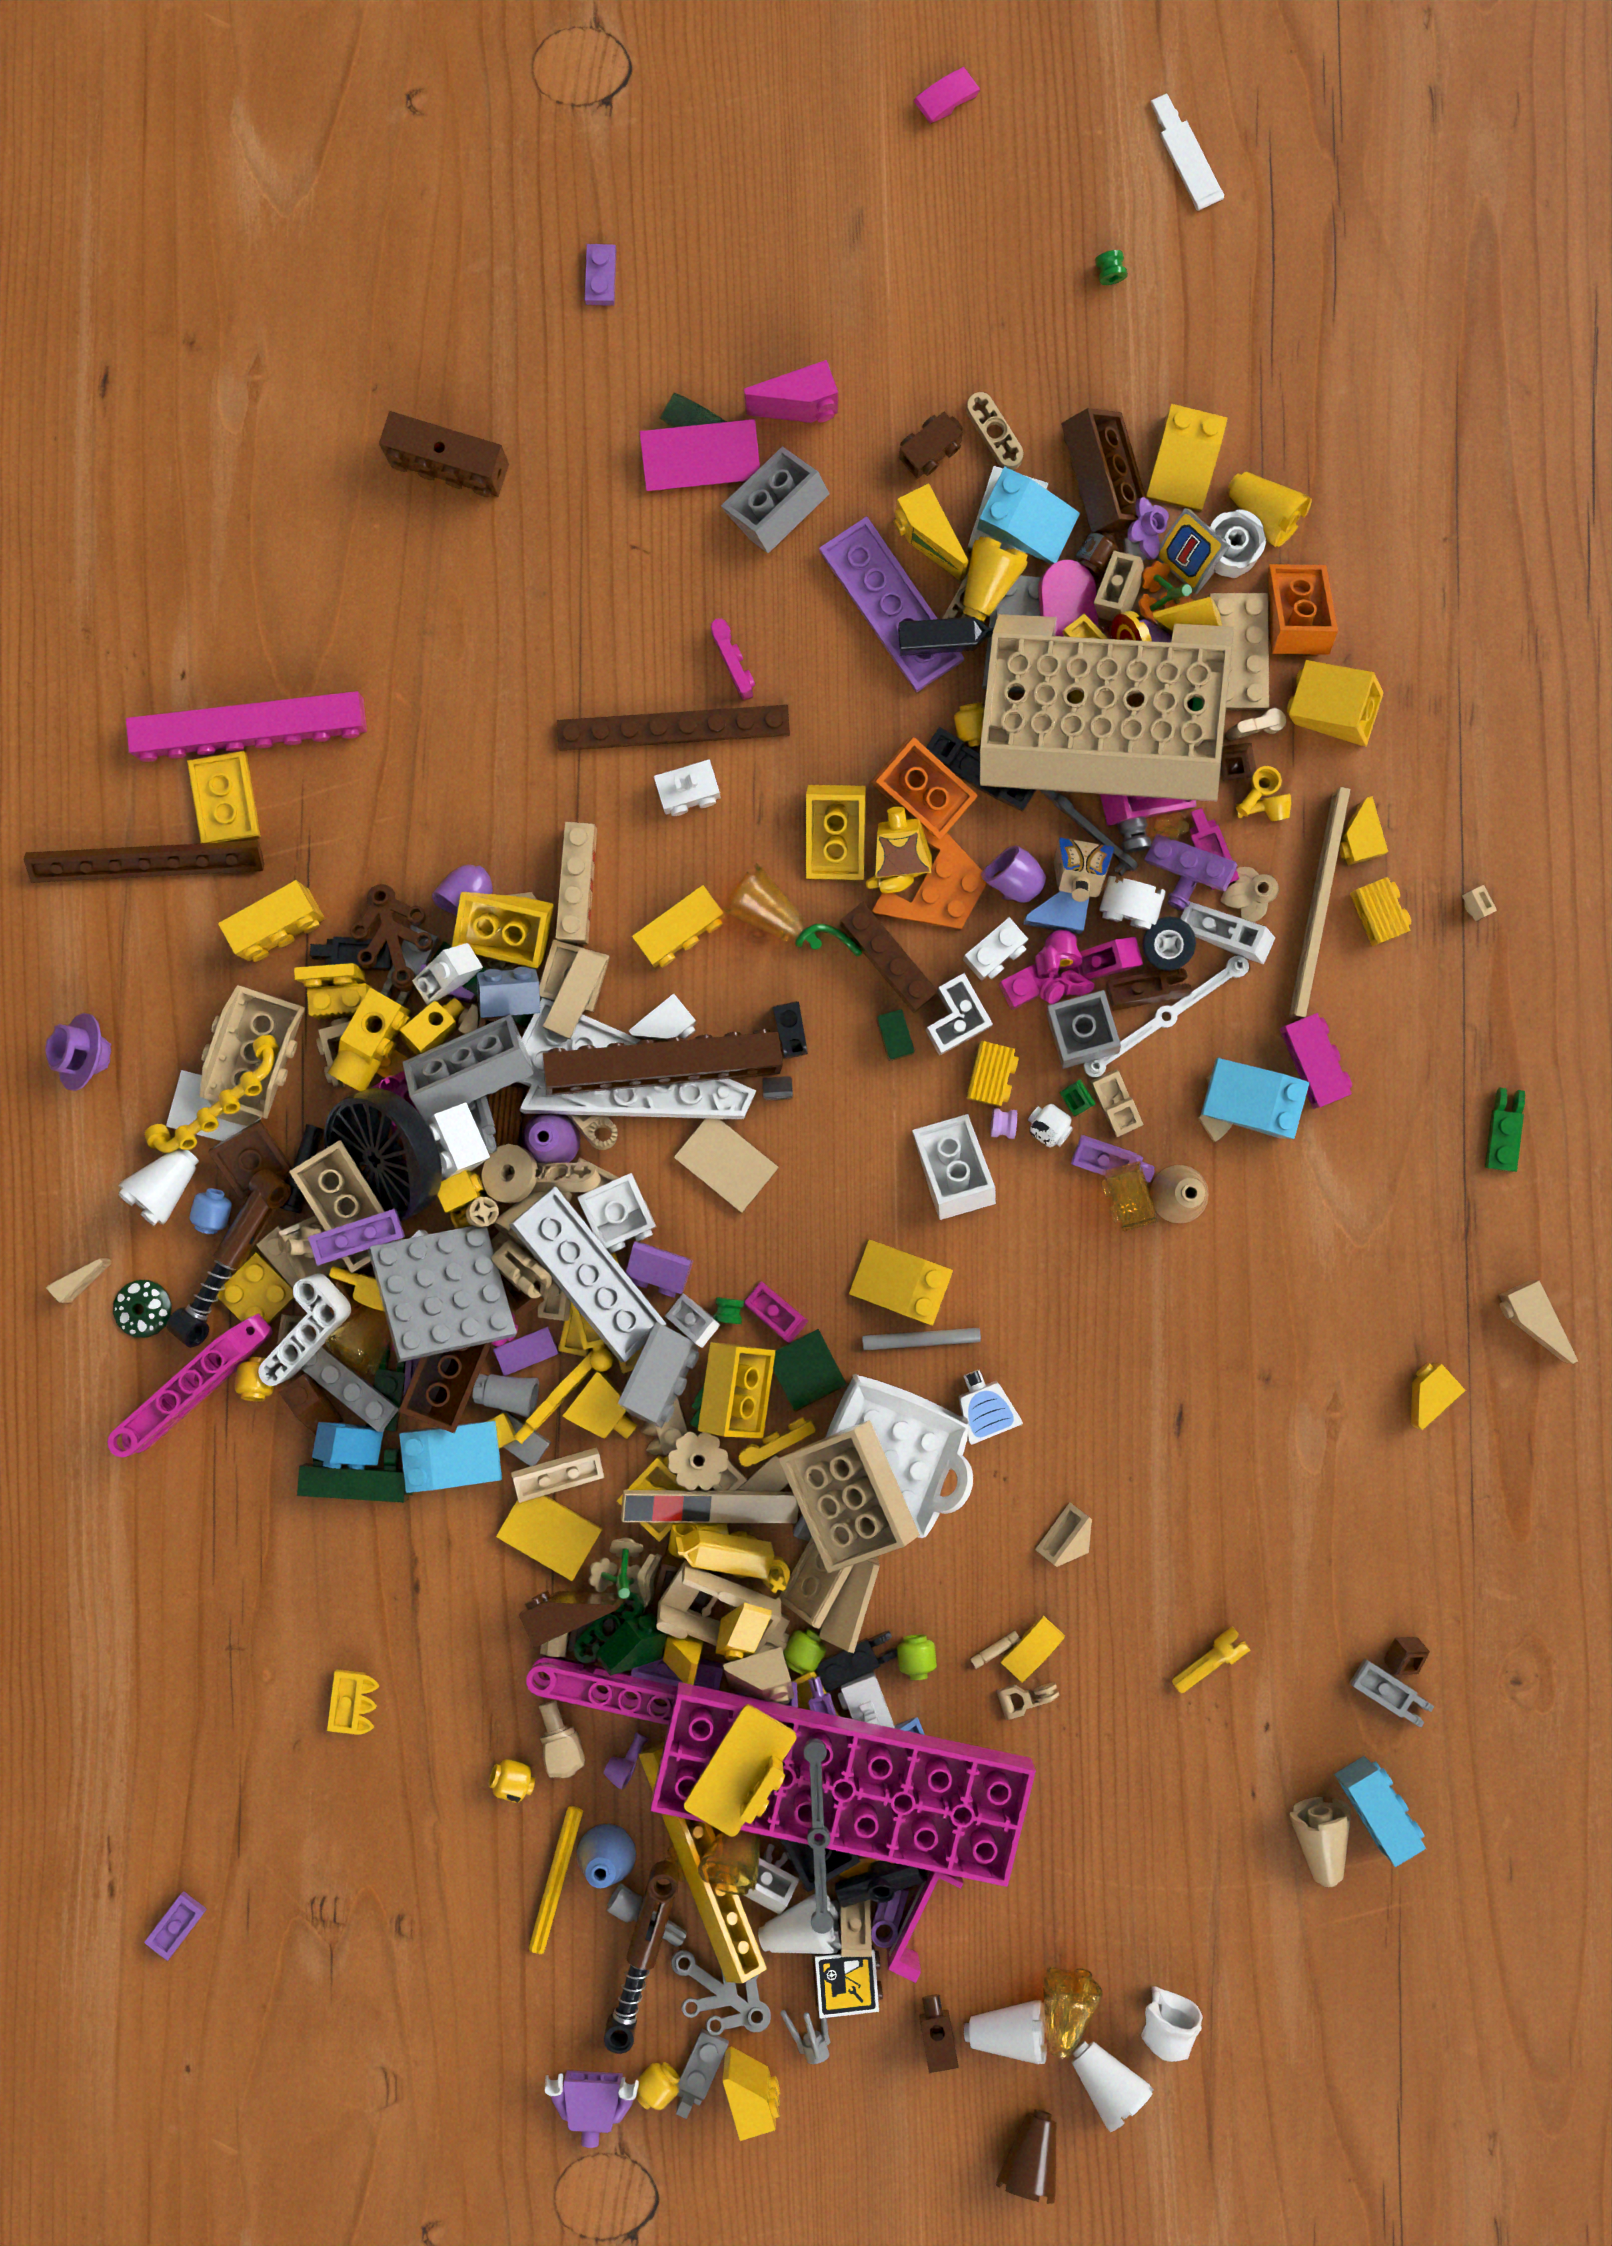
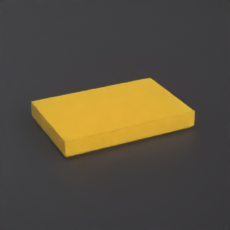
M239 751L187 760L200 843L236 842L261 837L247 752Z
M544 1495L520 1503L517 1500L496 1537L573 1581L600 1535L602 1528Z

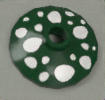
M136 1280L126 1284L118 1292L113 1303V1315L117 1325L124 1333L138 1338H148L158 1334L167 1326L172 1311V1303L168 1293L161 1285L151 1280ZM137 1304H141L144 1307V1311L140 1315L135 1312Z

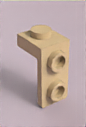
M348 1018L334 1020L331 1022V1027L318 1030L320 1038L316 1039L320 1054L326 1057L328 1066L324 1067L327 1081L328 1083H333V1086L337 1088L345 1087L344 1083L327 1072L337 1057L333 1042L340 1040L350 1023Z

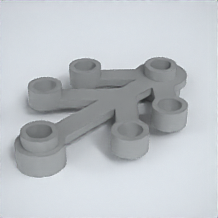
M679 1950L673 1954L671 1967L676 1974L680 1976L690 1975L716 1994L700 1999L686 1998L681 2005V2010L685 2016L692 2018L697 2016L699 2012L731 2005L740 2013L723 2018L712 2015L706 2020L705 2027L711 2035H719L725 2029L745 2026L751 2032H761L767 2028L771 2020V2012L768 2006L759 2000L756 1982L758 1975L745 1982L746 2002L737 1995L736 1983L726 1982L722 1969L723 1984L697 1966L694 1956L689 1951ZM683 1957L689 1960V1966L686 1969H680L678 1965L679 1960ZM688 2002L696 2004V2009L693 2013H687L685 2010ZM754 2011L761 2012V2019L758 2022L751 2020V2015ZM719 2020L720 2028L712 2031L710 2029L711 2021Z

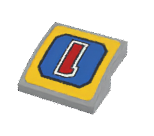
M1185 508L1162 541L1156 559L1161 563L1170 565V571L1184 584L1190 585L1195 594H1198L1216 571L1214 566L1229 549L1230 545L1190 509Z

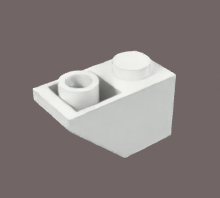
M466 943L443 950L412 981L425 1003L429 1005L433 1001L439 1000L466 984L483 966L470 945Z

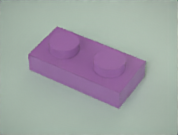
M587 244L586 305L615 306L616 245Z
M183 1891L144 1943L168 1961L207 1909Z

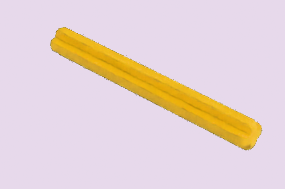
M575 1806L567 1808L531 1937L529 1951L536 1954L544 1953L583 1810Z

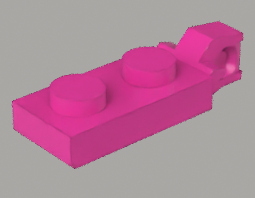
M1202 808L1192 811L1190 814L1195 827L1189 829L1194 847L1232 860L1219 825H1216L1215 820L1207 822ZM1236 870L1230 883L1240 879Z

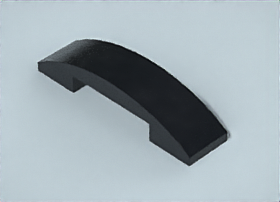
M941 727L937 729L926 747L956 776L1018 810L1024 811L1037 790L980 786V754L964 745V741Z

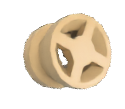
M488 1197L475 1199L466 1209L468 1223L477 1228L490 1226L496 1221L499 1214L496 1202Z

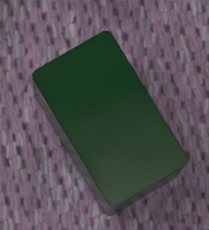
M899 1009L879 1015L876 1021L888 1060L893 1061L913 1055L915 1050L903 1010Z

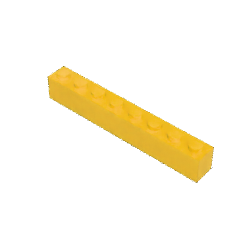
M664 1742L638 1754L652 1791L656 1781ZM662 1814L726 1982L744 1983L767 1970L711 1825Z

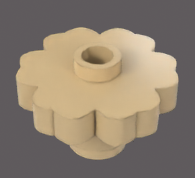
M687 1432L684 1436L676 1439V1450L669 1452L667 1457L669 1462L668 1471L677 1474L675 1479L677 1485L684 1487L688 1491H693L697 1487L706 1491L720 1483V1473L728 1468V1453L726 1450L719 1448L720 1440L718 1437L705 1432L700 1433L698 1436L693 1432ZM696 1455H700L703 1458L704 1462L700 1467L695 1466L693 1463V1458Z

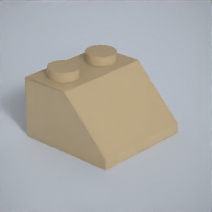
M781 1647L723 1664L729 1687L747 1697L784 1705L788 1704L790 1699L795 1698Z

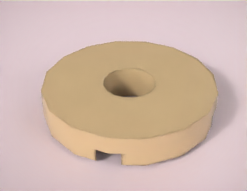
M512 1144L499 1146L497 1151L490 1154V1158L484 1162L482 1170L483 1187L487 1194L496 1201L503 1203L520 1202L531 1193L536 1185L535 1169H537V1162L532 1153L524 1147ZM513 1166L515 1171L514 1177L507 1182L505 1177L506 1171Z

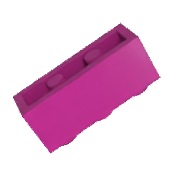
M1318 1013L1279 1029L1300 1079L1310 1082L1307 1096L1313 1109L1320 1108L1352 1094L1350 1090L1352 1087L1351 1079L1346 1071L1342 1072L1338 1062L1341 1060L1340 1053L1334 1044L1331 1045L1328 1039L1329 1028L1323 1017L1320 1018Z

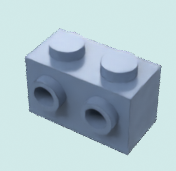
M517 967L514 970L506 971L488 969L484 972L476 973L477 999L481 1018L508 1016L510 1014L540 1013L539 979L535 968Z

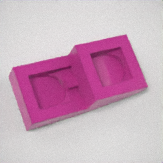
M962 67L928 87L915 98L914 102L931 124L951 115L956 106L975 98L980 88L965 67Z

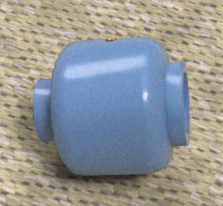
M209 1188L206 1192L195 1195L189 1220L195 1225L194 1228L197 1231L206 1234H216L218 1230L226 1228L232 1203L228 1198L224 1197L223 1191Z

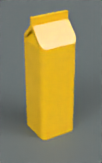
M697 1529L682 1537L675 1536L674 1538L677 1554L684 1555L692 1568L768 1579L774 1559L771 1542Z

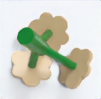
M631 1538L613 1540L609 1551L616 1553L617 1557L622 1558L618 1576H614L617 1572V1565L610 1562L607 1558H602L600 1562H594L590 1566L589 1572L591 1576L588 1582L598 1592L605 1591L607 1585L611 1586L615 1583L618 1596L622 1599L628 1598L630 1592L640 1595L637 1575L641 1567L639 1565L629 1567L628 1558L630 1556L638 1557L639 1553L643 1551V1545L635 1543Z

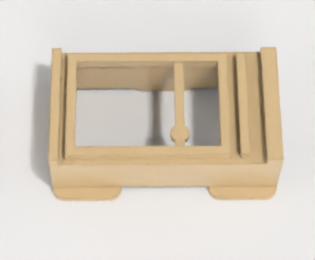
M685 1560L658 1602L657 1629L679 1639L686 1638L688 1634L717 1646L720 1621L708 1617L716 1600L719 1599L735 1607L745 1602L772 1610L771 1618L753 1655L758 1654L781 1620V1599L770 1598L704 1570L692 1568L688 1561ZM699 1591L713 1596L708 1605L702 1609V1614L689 1609Z

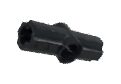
M875 1861L869 1865L868 1872L836 1882L835 1891L838 1901L843 1908L870 1899L878 1903H885L894 1898L896 1891L927 1881V1871L897 1863L891 1864L887 1861Z

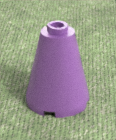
M536 1114L528 1121L523 1130L522 1145L532 1153L537 1163H569L575 1158L580 1148V1133L566 1114ZM548 1132L549 1139L543 1142V1137Z

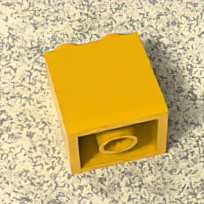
M1306 660L1304 668L1300 669L1297 674L1296 686L1298 687L1295 696H1291L1288 702L1287 712L1293 723L1367 747L1384 693L1375 673Z

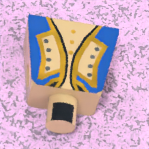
M1059 837L1054 857L1058 889L1062 892L1072 893V898L1078 902L1086 901L1089 896H1100L1114 847Z

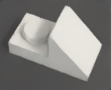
M684 1293L665 1315L666 1318L701 1348H703L720 1326L718 1321L713 1319L712 1315Z

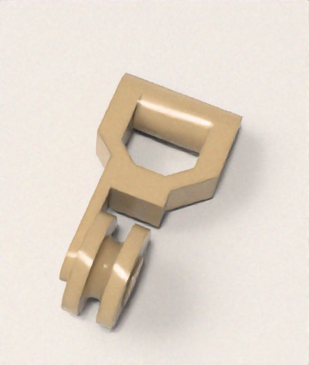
M1272 708L1261 717L1237 723L1226 732V737L1232 741L1257 733L1262 729L1266 733L1275 734L1285 726L1286 716L1281 710Z
M1047 1683L1033 1690L1034 1694L1039 1695L1036 1697V1701L1032 1700L1029 1690H1023L1015 1684L997 1690L1005 1719L1010 1720L1024 1716L1026 1709L1054 1701L1059 1696V1692L1054 1690L1057 1688L1056 1683ZM1014 1693L1021 1695L1024 1700L1023 1707L1014 1709L1010 1695Z

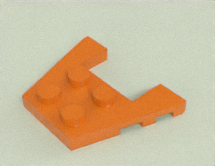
M923 828L928 846L939 851L932 864L931 873L926 875L912 902L894 893H882L872 913L879 916H889L906 921L911 920L928 925L962 930L987 883L981 876V868L948 833L939 840Z

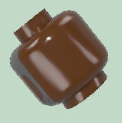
M1103 531L1100 534H1088L1077 551V561L1085 566L1093 577L1104 575L1113 551L1119 552L1115 544L1116 539L1111 534Z

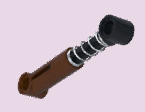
M269 1169L260 1170L252 1177L249 1183L250 1194L214 1253V1257L217 1259L214 1260L216 1265L211 1272H207L210 1275L206 1282L200 1283L203 1287L198 1295L194 1294L196 1297L194 1302L188 1304L187 1307L177 1309L168 1319V1331L189 1348L200 1345L206 1339L209 1333V1326L207 1324L208 1313L211 1312V1304L218 1301V1292L225 1289L224 1282L232 1277L231 1270H239L275 1209L283 1206L291 1195L290 1185Z
M669 1861L657 1862L650 1870L648 1884L626 1956L630 1967L629 1971L625 1972L627 1976L625 1984L621 1985L623 1992L618 1997L620 2001L618 2007L614 2009V2012L607 2019L604 2043L606 2048L615 2054L626 2053L634 2044L637 2024L636 2014L639 2011L637 2004L642 2000L641 1990L646 1987L645 1978L650 1973L649 1969L654 1968L674 1898L678 1893L679 1871ZM659 1879H667L670 1883L662 1885L657 1881ZM657 1901L659 1902V1906L655 1920L653 1921L651 1920V1917L655 1907V1903ZM622 2030L625 2034H617L615 2031Z

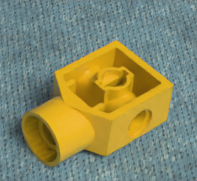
M369 988L340 1038L338 1055L327 1073L358 1091L366 1090L381 1065L383 1058H389L394 1051L396 1043L393 1041L400 1032V1029L411 1020L408 1016L411 1011L376 990ZM382 1020V1028L375 1033V1025Z

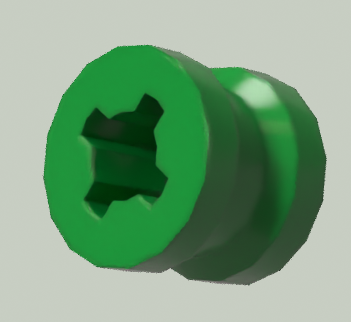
M1121 250L1107 251L1095 258L1096 267L1100 269V284L1112 285L1127 278V269L1122 264L1124 254Z
M716 1297L717 1312L713 1315V1319L718 1322L741 1324L740 1309L744 1307V1300Z

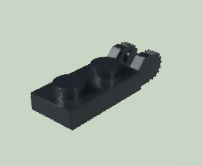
M888 1630L870 1639L865 1638L857 1642L854 1653L843 1649L821 1660L816 1671L827 1693L880 1667V1664L897 1657V1647L890 1648L877 1656L872 1647L889 1641L892 1638L890 1631Z

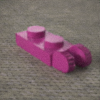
M715 618L710 626L712 637H714L716 646L741 699L745 701L753 697L752 687L756 686L749 670L743 671L740 664L743 657L737 644L731 645L730 643L732 636L727 622L723 619Z

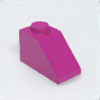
M1136 937L1112 940L1081 951L1082 963L1074 968V971L1088 980H1093L1143 965Z
M1036 964L1002 980L998 986L1011 1010H1014L1039 997L1041 988L1047 980L1051 978L1057 979L1060 976L1058 972L1050 973V977L1047 979H1039Z

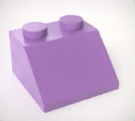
M634 1242L626 1274L628 1277H631L632 1282L637 1286L647 1288L649 1283L658 1286L659 1293L675 1298L676 1293L683 1294L694 1260L641 1242Z

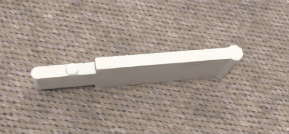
M1167 93L1151 100L1158 123L1161 124L1164 130L1160 136L1196 210L1199 211L1223 200L1224 193L1187 120L1181 122L1178 111L1174 108Z

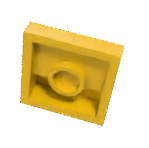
M660 1455L627 1489L688 1491L676 1484L677 1474L668 1471V1457L666 1456L663 1459ZM697 1487V1488H696L695 1490H693V1491H699L700 1488ZM623 1494L617 1499V1502L621 1506ZM639 1522L659 1542L671 1530L673 1524L669 1522Z

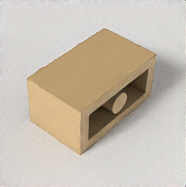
M1113 551L1094 601L1099 618L1113 621L1116 615L1132 610L1143 581L1142 572L1144 565L1141 557Z

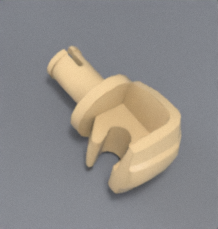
M553 1700L538 1706L547 1730L544 1733L545 1735L540 1737V1741L543 1744V1760L548 1776L550 1778L564 1779L575 1775L576 1771L584 1767L585 1756L577 1731H575L574 1726L567 1727V1725L563 1724L557 1700Z

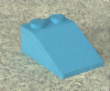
M1004 466L979 518L977 530L1053 565L1058 561L1080 512L1032 479Z
M1216 1058L1201 1115L1273 1137L1294 1139L1310 1082L1285 1074Z
M496 1421L460 1424L457 1426L455 1434L438 1427L415 1429L399 1433L406 1493L502 1480Z

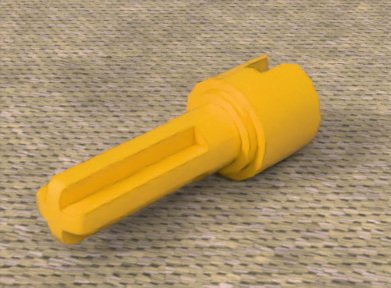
M774 1556L768 1579H762L763 1583L773 1593H776L778 1589L781 1591L786 1589V1584L790 1578L787 1562L782 1557Z
M1232 1626L1213 1640V1649L1172 1679L1173 1685L1180 1693H1185L1225 1662L1231 1665L1250 1652V1648L1245 1641L1240 1642L1235 1647L1233 1646L1232 1642L1238 1638L1239 1633Z

